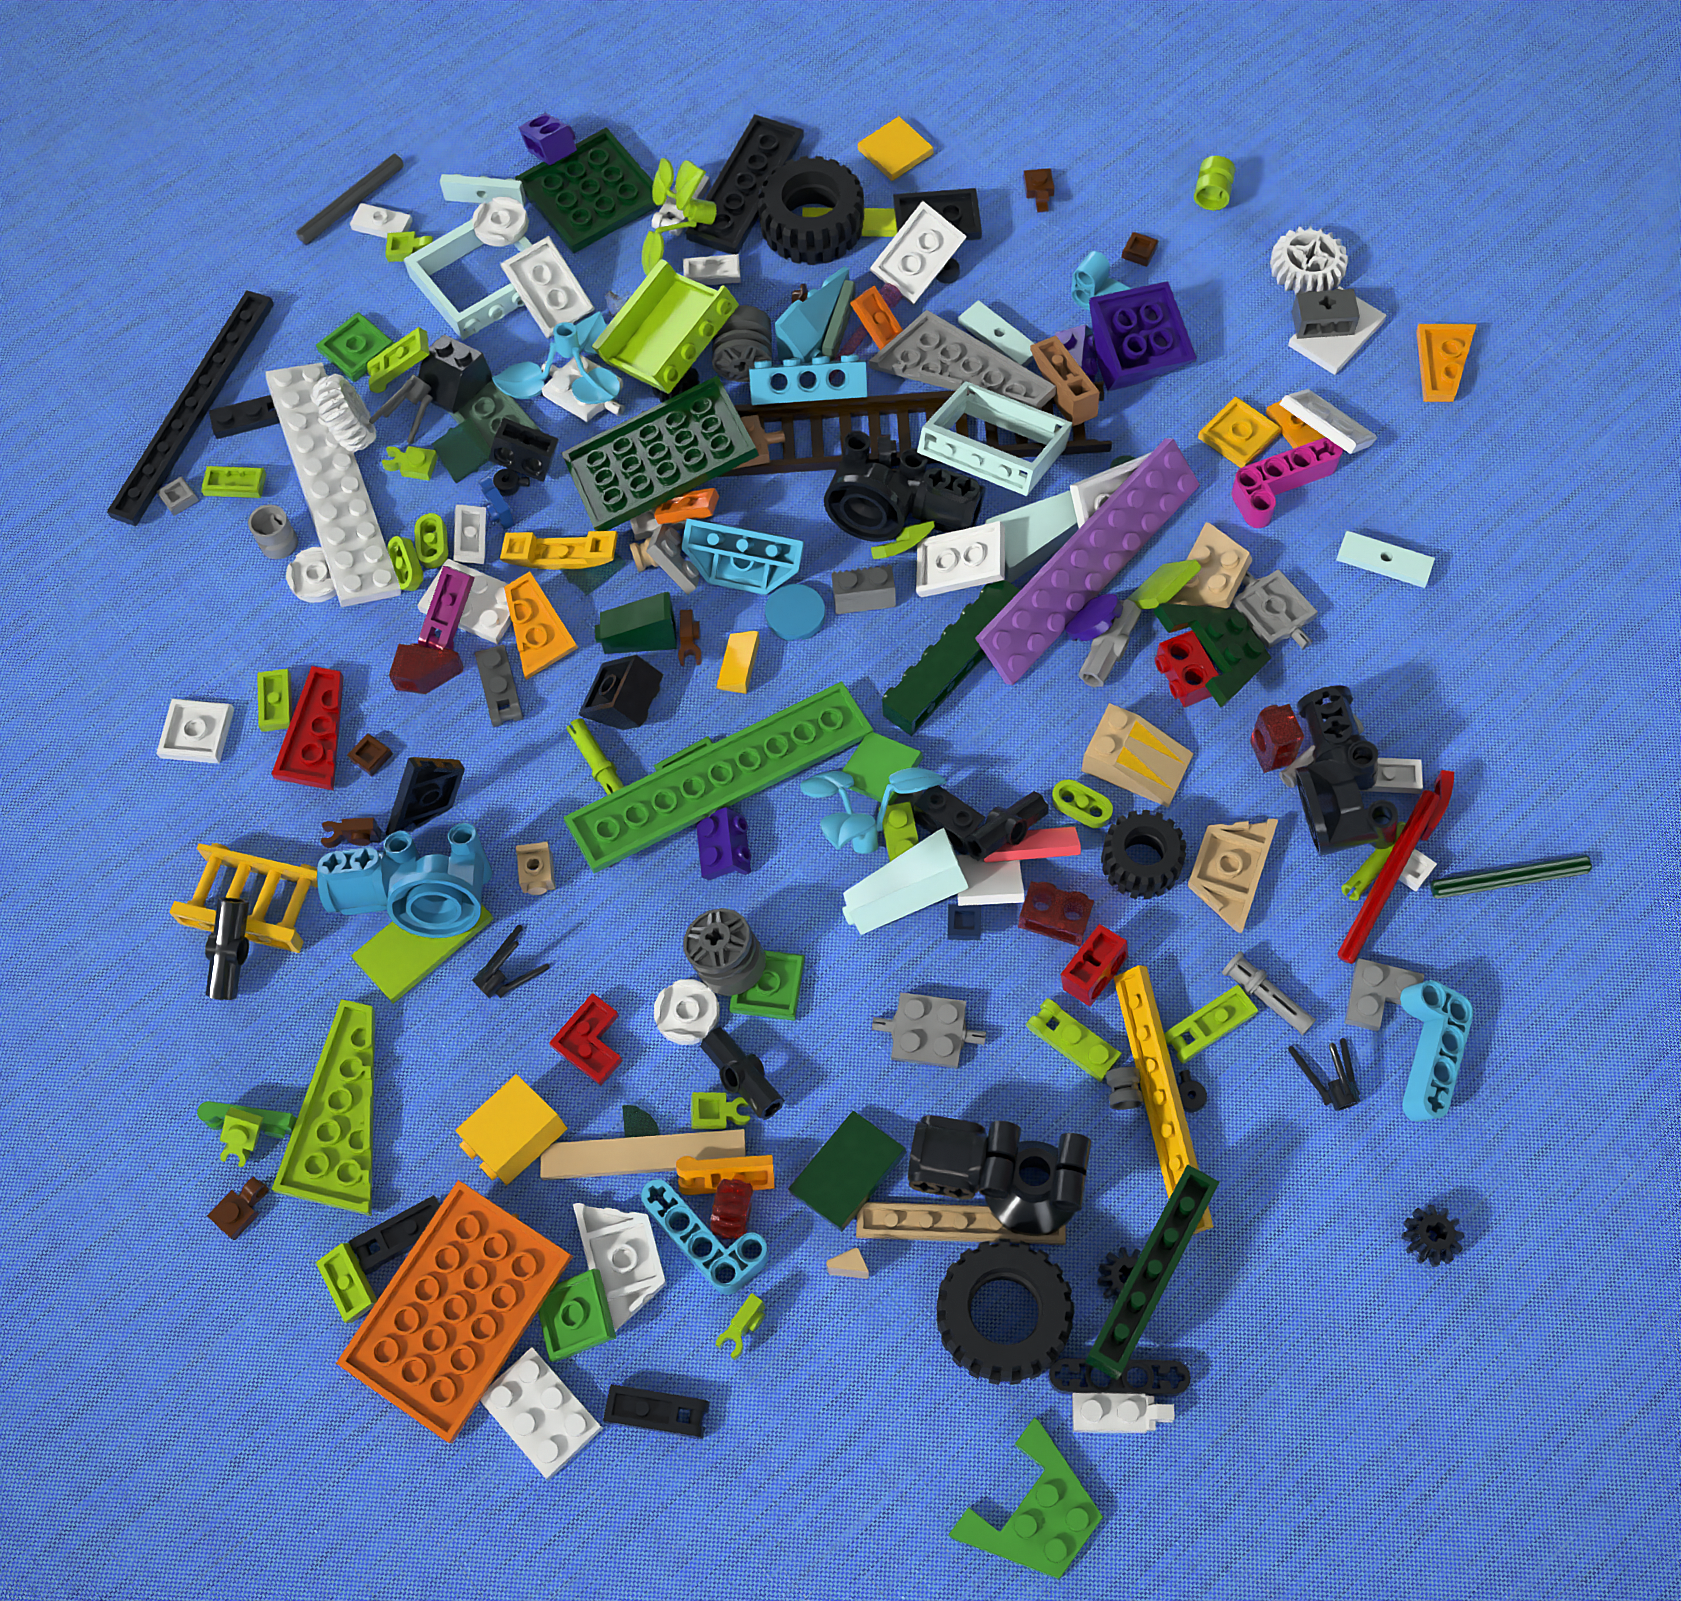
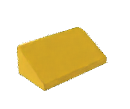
M758 631L730 634L716 686L717 689L747 694L760 642Z

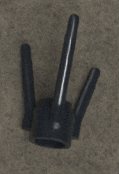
M522 925L516 926L485 967L472 979L489 999L495 993L501 999L508 991L538 976L550 967L546 963L505 985L503 984L507 978L499 968L519 946V942L514 940L523 929Z
M1345 1038L1340 1039L1345 1071L1336 1045L1334 1043L1329 1044L1339 1079L1328 1083L1330 1088L1328 1091L1293 1046L1288 1047V1051L1320 1093L1325 1106L1333 1104L1335 1111H1340L1361 1102Z

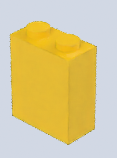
M515 1074L455 1131L463 1140L459 1144L460 1148L472 1160L478 1156L483 1161L479 1167L492 1181L498 1177L507 1186L568 1128L559 1115Z

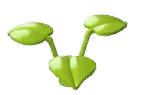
M661 158L653 181V201L656 205L662 206L666 201L667 195L676 199L677 209L682 210L684 217H687L689 221L658 227L655 232H648L641 256L646 276L663 257V232L685 227L695 228L697 222L711 225L715 220L716 204L714 202L692 198L706 171L697 167L691 161L685 160L682 162L675 182L677 193H674L670 189L674 180L673 166L666 158Z

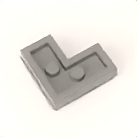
M661 524L654 530L646 552L688 595L697 587L700 578L699 572L692 562L685 561L680 556L682 538L675 529Z
M1358 958L1355 962L1344 1023L1378 1032L1381 1027L1385 1001L1401 1005L1400 996L1402 990L1407 986L1423 982L1424 974Z

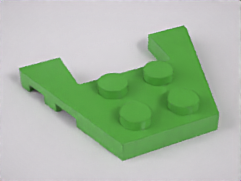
M1034 1417L1014 1446L1042 1467L1044 1472L1000 1532L968 1507L948 1536L958 1542H963L989 1554L997 1555L1059 1580L1103 1516L1039 1420Z

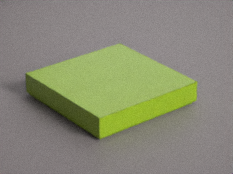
M1196 559L1162 564L1127 599L1135 602L1141 610L1156 608L1160 603H1167L1202 567Z

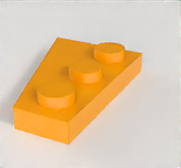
M1477 324L1418 325L1416 334L1424 402L1454 401Z
M530 571L504 586L522 662L523 674L526 680L578 649L577 644Z

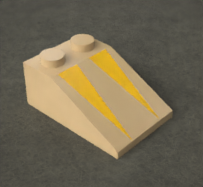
M1109 703L1084 753L1081 771L1169 808L1194 753L1141 716Z

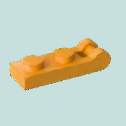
M773 1155L695 1160L691 1156H683L676 1162L677 1174L680 1176L678 1178V1188L684 1195L775 1189Z

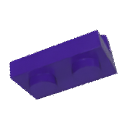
M1084 324L1055 332V336L1058 337L1089 379L1094 382L1095 375L1098 372L1096 363L1097 353L1094 334L1088 326Z
M725 807L696 823L702 878L710 881L733 871L743 875L751 873V852L748 848L747 840L748 824L742 814Z

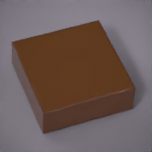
M1132 232L1122 251L1121 258L1147 267L1158 247L1159 240Z
M367 733L347 754V757L370 776H373L393 753L391 749Z

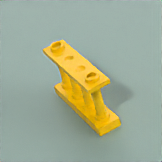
M198 843L196 849L207 861V864L192 900H188L186 904L174 901L169 913L181 925L209 932L214 931L216 911L206 909L204 904L220 865L237 868L226 898H240L250 872L266 875V880L251 915H247L245 937L251 942L300 953L304 941L296 932L294 925L309 887L318 888L317 868L307 864H301L298 867L230 851L228 847L218 843H212L211 846ZM279 880L296 882L297 884L282 922H278L277 925L266 923L264 917Z

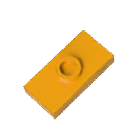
M1282 400L1267 407L1266 415L1271 421L1282 428L1281 434L1293 449L1324 438V435L1279 405Z

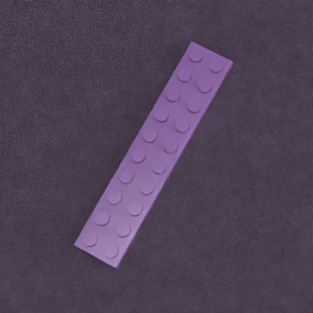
M1165 438L975 638L1006 684L1014 685L1061 635L1065 630L1066 624L1078 611L1104 589L1200 486L1173 438Z

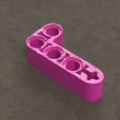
M1325 437L1240 468L1236 473L1231 495L1247 524L1253 528L1266 527L1271 522L1275 509V495L1335 473L1343 448Z

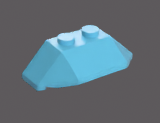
M687 518L682 550L688 555L708 584L767 595L799 572L805 541L748 528Z

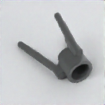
M412 374L403 387L369 419V422L373 424L382 415L385 418L389 417L406 398L415 405L420 401L421 405L407 440L409 444H412L427 405L433 399L428 395L432 388Z

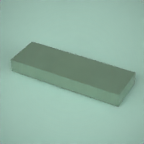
M844 281L822 346V356H829L830 361L836 360L853 309L850 304L855 299V284L853 281Z

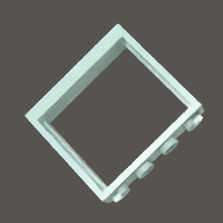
M472 219L404 258L410 278L462 340L474 333H478L489 324L500 320L516 308L525 305L512 283L459 313L429 277L485 244L476 236ZM525 236L513 243L520 252L532 246Z
M965 381L922 427L917 453L1027 496L1066 448L1072 422ZM971 390L975 392V395L970 393L967 396V391ZM966 413L1047 446L1031 463L952 432L949 429Z

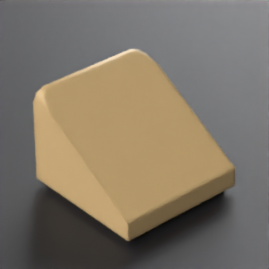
M856 1247L826 1262L829 1275L869 1278L867 1266L859 1249H856Z

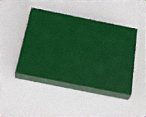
M852 1111L788 1190L793 1196L843 1232L907 1151L897 1141L855 1111Z

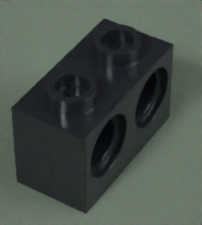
M503 417L495 434L488 461L544 482L552 464L559 439Z
M939 785L928 788L914 804L915 823L931 834L944 828L953 848L962 855L968 853L964 848V838L985 824V817Z

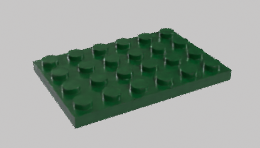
M718 375L561 452L595 531H608L759 456Z

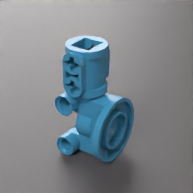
M461 823L452 827L447 836L452 848L450 857L441 854H431L421 858L412 836L405 831H398L390 834L385 839L383 851H376L373 848H359L336 851L324 855L318 862L317 884L320 900L326 912H341L345 915H354L387 910L391 920L398 927L409 933L428 938H446L462 934L477 923L481 914L482 888L492 878L493 871L476 828L472 824Z

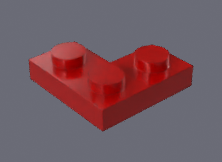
M592 993L553 1037L549 1045L602 1086L623 1061L620 1055L599 1040L619 1017L618 1012Z

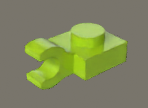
M415 231L388 233L385 256L388 262L404 261V258L432 243L434 238L433 236L417 238Z
M751 1293L730 1321L731 1325L716 1340L715 1345L719 1349L722 1348L726 1341L731 1340L736 1343V1347L730 1355L733 1360L738 1359L743 1352L742 1337L749 1330L754 1332L765 1318L766 1314L763 1313L765 1306L760 1298Z

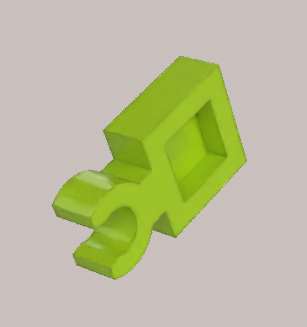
M408 446L406 453H404L397 447H387L388 456L395 458L393 460H382L385 470H400L403 477L430 481L438 459L436 450Z
M692 1092L691 1129H725L727 1120H731L736 1125H746L750 1121V1116L739 1115L736 1108L748 1107V1103L743 1097H738L733 1102H726V1093Z
M233 1107L229 1108L225 1115L220 1137L221 1142L227 1143L221 1152V1161L225 1162L229 1154H236L240 1159L238 1166L243 1167L250 1156V1151L254 1150L258 1142L263 1117Z

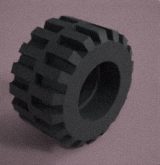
M1136 810L1131 811L1128 814V818L1123 815L1117 818L1116 825L1112 823L1105 837L1101 855L1102 871L1104 875H1109L1108 882L1111 886L1117 884V891L1121 894H1124L1125 891L1130 892V898L1137 899L1138 894L1143 895L1144 899H1151L1153 893L1159 897L1164 894L1166 888L1170 890L1174 886L1175 881L1178 880L1186 857V841L1181 840L1183 835L1181 829H1174L1175 822L1172 819L1163 820L1162 813L1157 812L1156 816L1150 815V810H1143L1142 814L1138 815ZM1137 844L1147 845L1158 852L1161 860L1152 865H1141L1130 859L1125 850Z

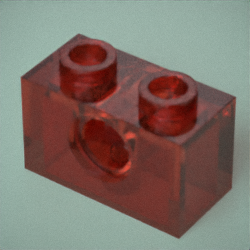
M1290 704L1279 707L1278 705H1271L1259 712L1250 743L1264 773L1289 766L1296 759L1304 739V734Z

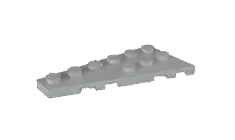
M928 310L922 313L869 360L870 369L955 391L967 381L1039 410L1056 395V386ZM971 390L967 391V394L971 393L975 395V392Z

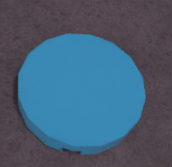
M790 584L780 587L771 594L766 602L765 617L769 629L776 636L786 641H794V639L800 638L805 640L819 632L824 624L825 605L822 597L815 589L802 584Z

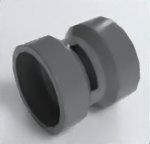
M1121 1067L1106 1072L1107 1085L1111 1087L1112 1091L1109 1095L1110 1108L1126 1110L1137 1108L1144 1104L1143 1093L1138 1089V1083L1140 1082L1138 1068Z

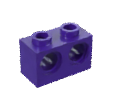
M546 112L518 127L528 152L548 165L577 151L574 143L576 136L570 125L562 123L558 118H554Z

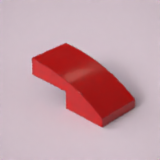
M1441 770L1434 783V793L1438 794L1440 799L1420 840L1427 841L1447 809L1453 790L1454 771Z

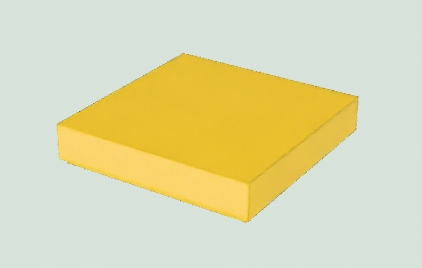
M900 116L857 143L858 151L891 181L933 155L934 147Z
M1235 396L1199 431L1198 438L1242 468L1250 465L1280 435L1282 428Z

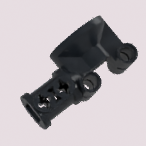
M851 431L846 434L843 443L842 460L824 495V507L828 516L843 531L866 541H887L893 539L901 532L909 512L913 518L920 520L921 523L934 521L935 527L933 529L945 533L975 527L986 489L984 486L979 485L975 479L942 468L926 470L927 456L917 453L918 449L915 448L903 451L898 470L894 473L890 468L882 464L869 463L871 440L866 433Z
M1343 685L1323 687L1312 691L1302 697L1297 703L1299 714L1302 718H1306L1315 749L1312 756L1315 763L1295 768V776L1306 821L1319 856L1365 844H1370L1377 849H1386L1394 844L1397 837L1398 812L1394 804L1390 801L1378 800L1373 802L1368 809H1364L1359 790H1368L1376 784L1378 750L1374 744L1366 740L1365 736L1359 734L1350 707L1353 697L1349 687ZM1329 697L1331 702L1323 704V698Z
M925 1115L921 1118L920 1122H917L914 1132L908 1169L909 1186L917 1191L959 1199L974 1198L975 1193L979 1191L985 1197L992 1216L1007 1230L1025 1236L1049 1235L1065 1226L1073 1218L1074 1214L1082 1209L1091 1139L1077 1133H1064L1060 1136L1057 1148L1040 1141L1019 1142L1021 1128L1011 1122H991L987 1136L985 1127L978 1123ZM1036 1167L1047 1172L1049 1179L1040 1186H1031L1021 1179L1019 1172L1024 1168Z

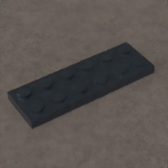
M754 114L705 198L706 201L716 204L714 222L711 225L697 222L695 228L688 227L686 231L687 240L732 255L738 254L759 217L758 195L760 188L763 186V181L768 175L772 176V171L779 165L783 167L786 161L792 159L804 138V130Z

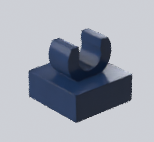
M948 904V940H980L981 905L958 906V904Z

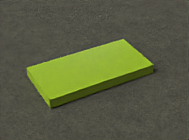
M481 903V914L477 923L462 934L446 938L418 936L401 929L392 921L354 952L351 957L394 1004L494 920V917Z

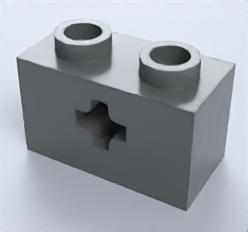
M1354 289L1296 293L1292 308L1297 339L1354 335L1360 318Z

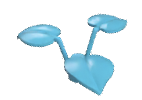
M601 312L593 314L577 325L562 322L554 327L555 342L550 343V353L543 373L539 365L532 362H521L510 366L501 374L493 376V383L499 390L511 397L518 399L535 397L542 393V387L545 385L543 380L549 375L554 355L557 351L564 358L574 356L579 371L583 376L577 378L572 384V393L577 400L587 404H599L617 398L620 394V384L616 375L602 367L594 368L587 373L579 355L582 351L587 354H597L591 346L607 327Z
M906 768L889 776L891 784L886 786L876 822L870 815L853 813L845 789L854 785V779L845 772L826 771L816 774L802 781L800 789L804 794L811 797H827L839 793L843 798L847 813H834L824 817L820 822L821 830L828 841L838 850L852 840L853 850L856 853L867 854L878 849L877 831L883 830L882 822L892 791L895 790V792L901 794L914 793L940 784H947V780L943 776L924 768Z

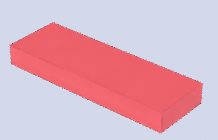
M1075 826L1028 830L1026 836L1018 845L1006 843L983 859L987 863L1080 855L1081 844Z

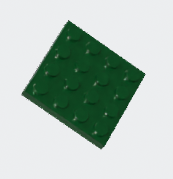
M607 127L576 143L577 151L557 162L548 165L543 161L515 177L516 181H522L526 197L573 254L658 207L652 197V179Z

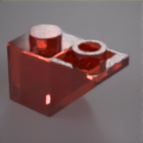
M417 643L410 645L398 644L389 677L396 690L427 694L462 673L464 666L458 652L452 649L426 648Z

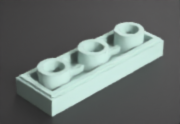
M441 174L439 182L444 198L447 201L481 204L485 202L487 204L492 202V198L510 197L519 201L523 207L525 206L526 197L522 181H516L511 178L493 179L486 176L471 177L461 174Z
M979 300L959 316L958 323L987 346L1014 362L1026 367L1034 360L1030 345L1035 343Z
M1346 530L1336 560L1425 588L1435 558Z

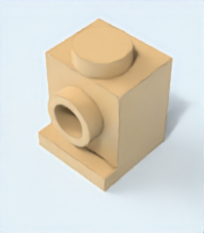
M548 842L516 846L519 885L523 893L541 895L546 893L547 890H554L553 854Z

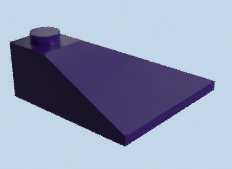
M1168 281L1089 299L1098 366L1107 391L1134 386L1197 360Z

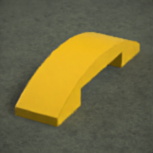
M588 531L587 537L537 538L533 532L505 533L500 560L523 567L551 570L595 567L613 561L618 533L617 531Z

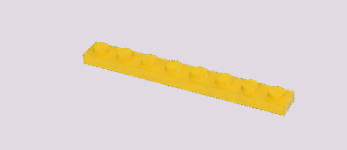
M1137 965L1113 978L1135 1066L1139 1069L1141 1091L1169 1199L1187 1164L1197 1170L1199 1168L1147 966ZM1208 1206L1193 1235L1214 1227Z

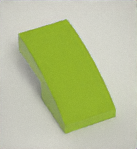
M934 521L902 527L901 532L896 536V541L871 547L873 559L891 557L913 547L935 527Z

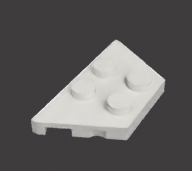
M576 1203L573 1204L588 1267L589 1270H600L616 1332L667 1285L648 1214L620 1212L618 1209L606 1207L601 1209Z

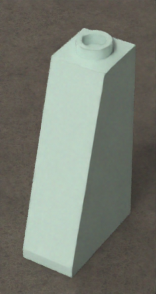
M1071 490L985 520V524L1001 521L1005 526V579L1009 583L1015 581L1058 551L1079 530Z
M942 828L843 893L847 905L842 907L844 916L849 925H856L860 935L969 888L945 829Z

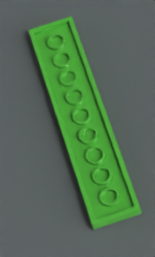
M841 681L564 816V822L593 874L709 817L717 810L729 807L862 741L865 736L873 732V728Z

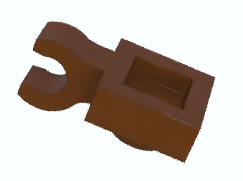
M1051 168L1024 170L1023 181L1026 198H1035L1037 213L1048 212L1047 201H1049V197L1054 196Z
M680 610L681 646L678 651L680 665L685 666V658L688 655H694L696 664L701 665V650L695 645V640L701 638L700 621L694 620L693 610Z
M374 818L342 819V823L333 821L322 823L325 832H334L329 838H321V843L326 848H334L346 839L348 843L357 846H366L370 842H380L381 829Z
M253 1176L243 1186L240 1195L231 1190L207 1217L229 1238L235 1241L259 1215L252 1207L270 1189Z

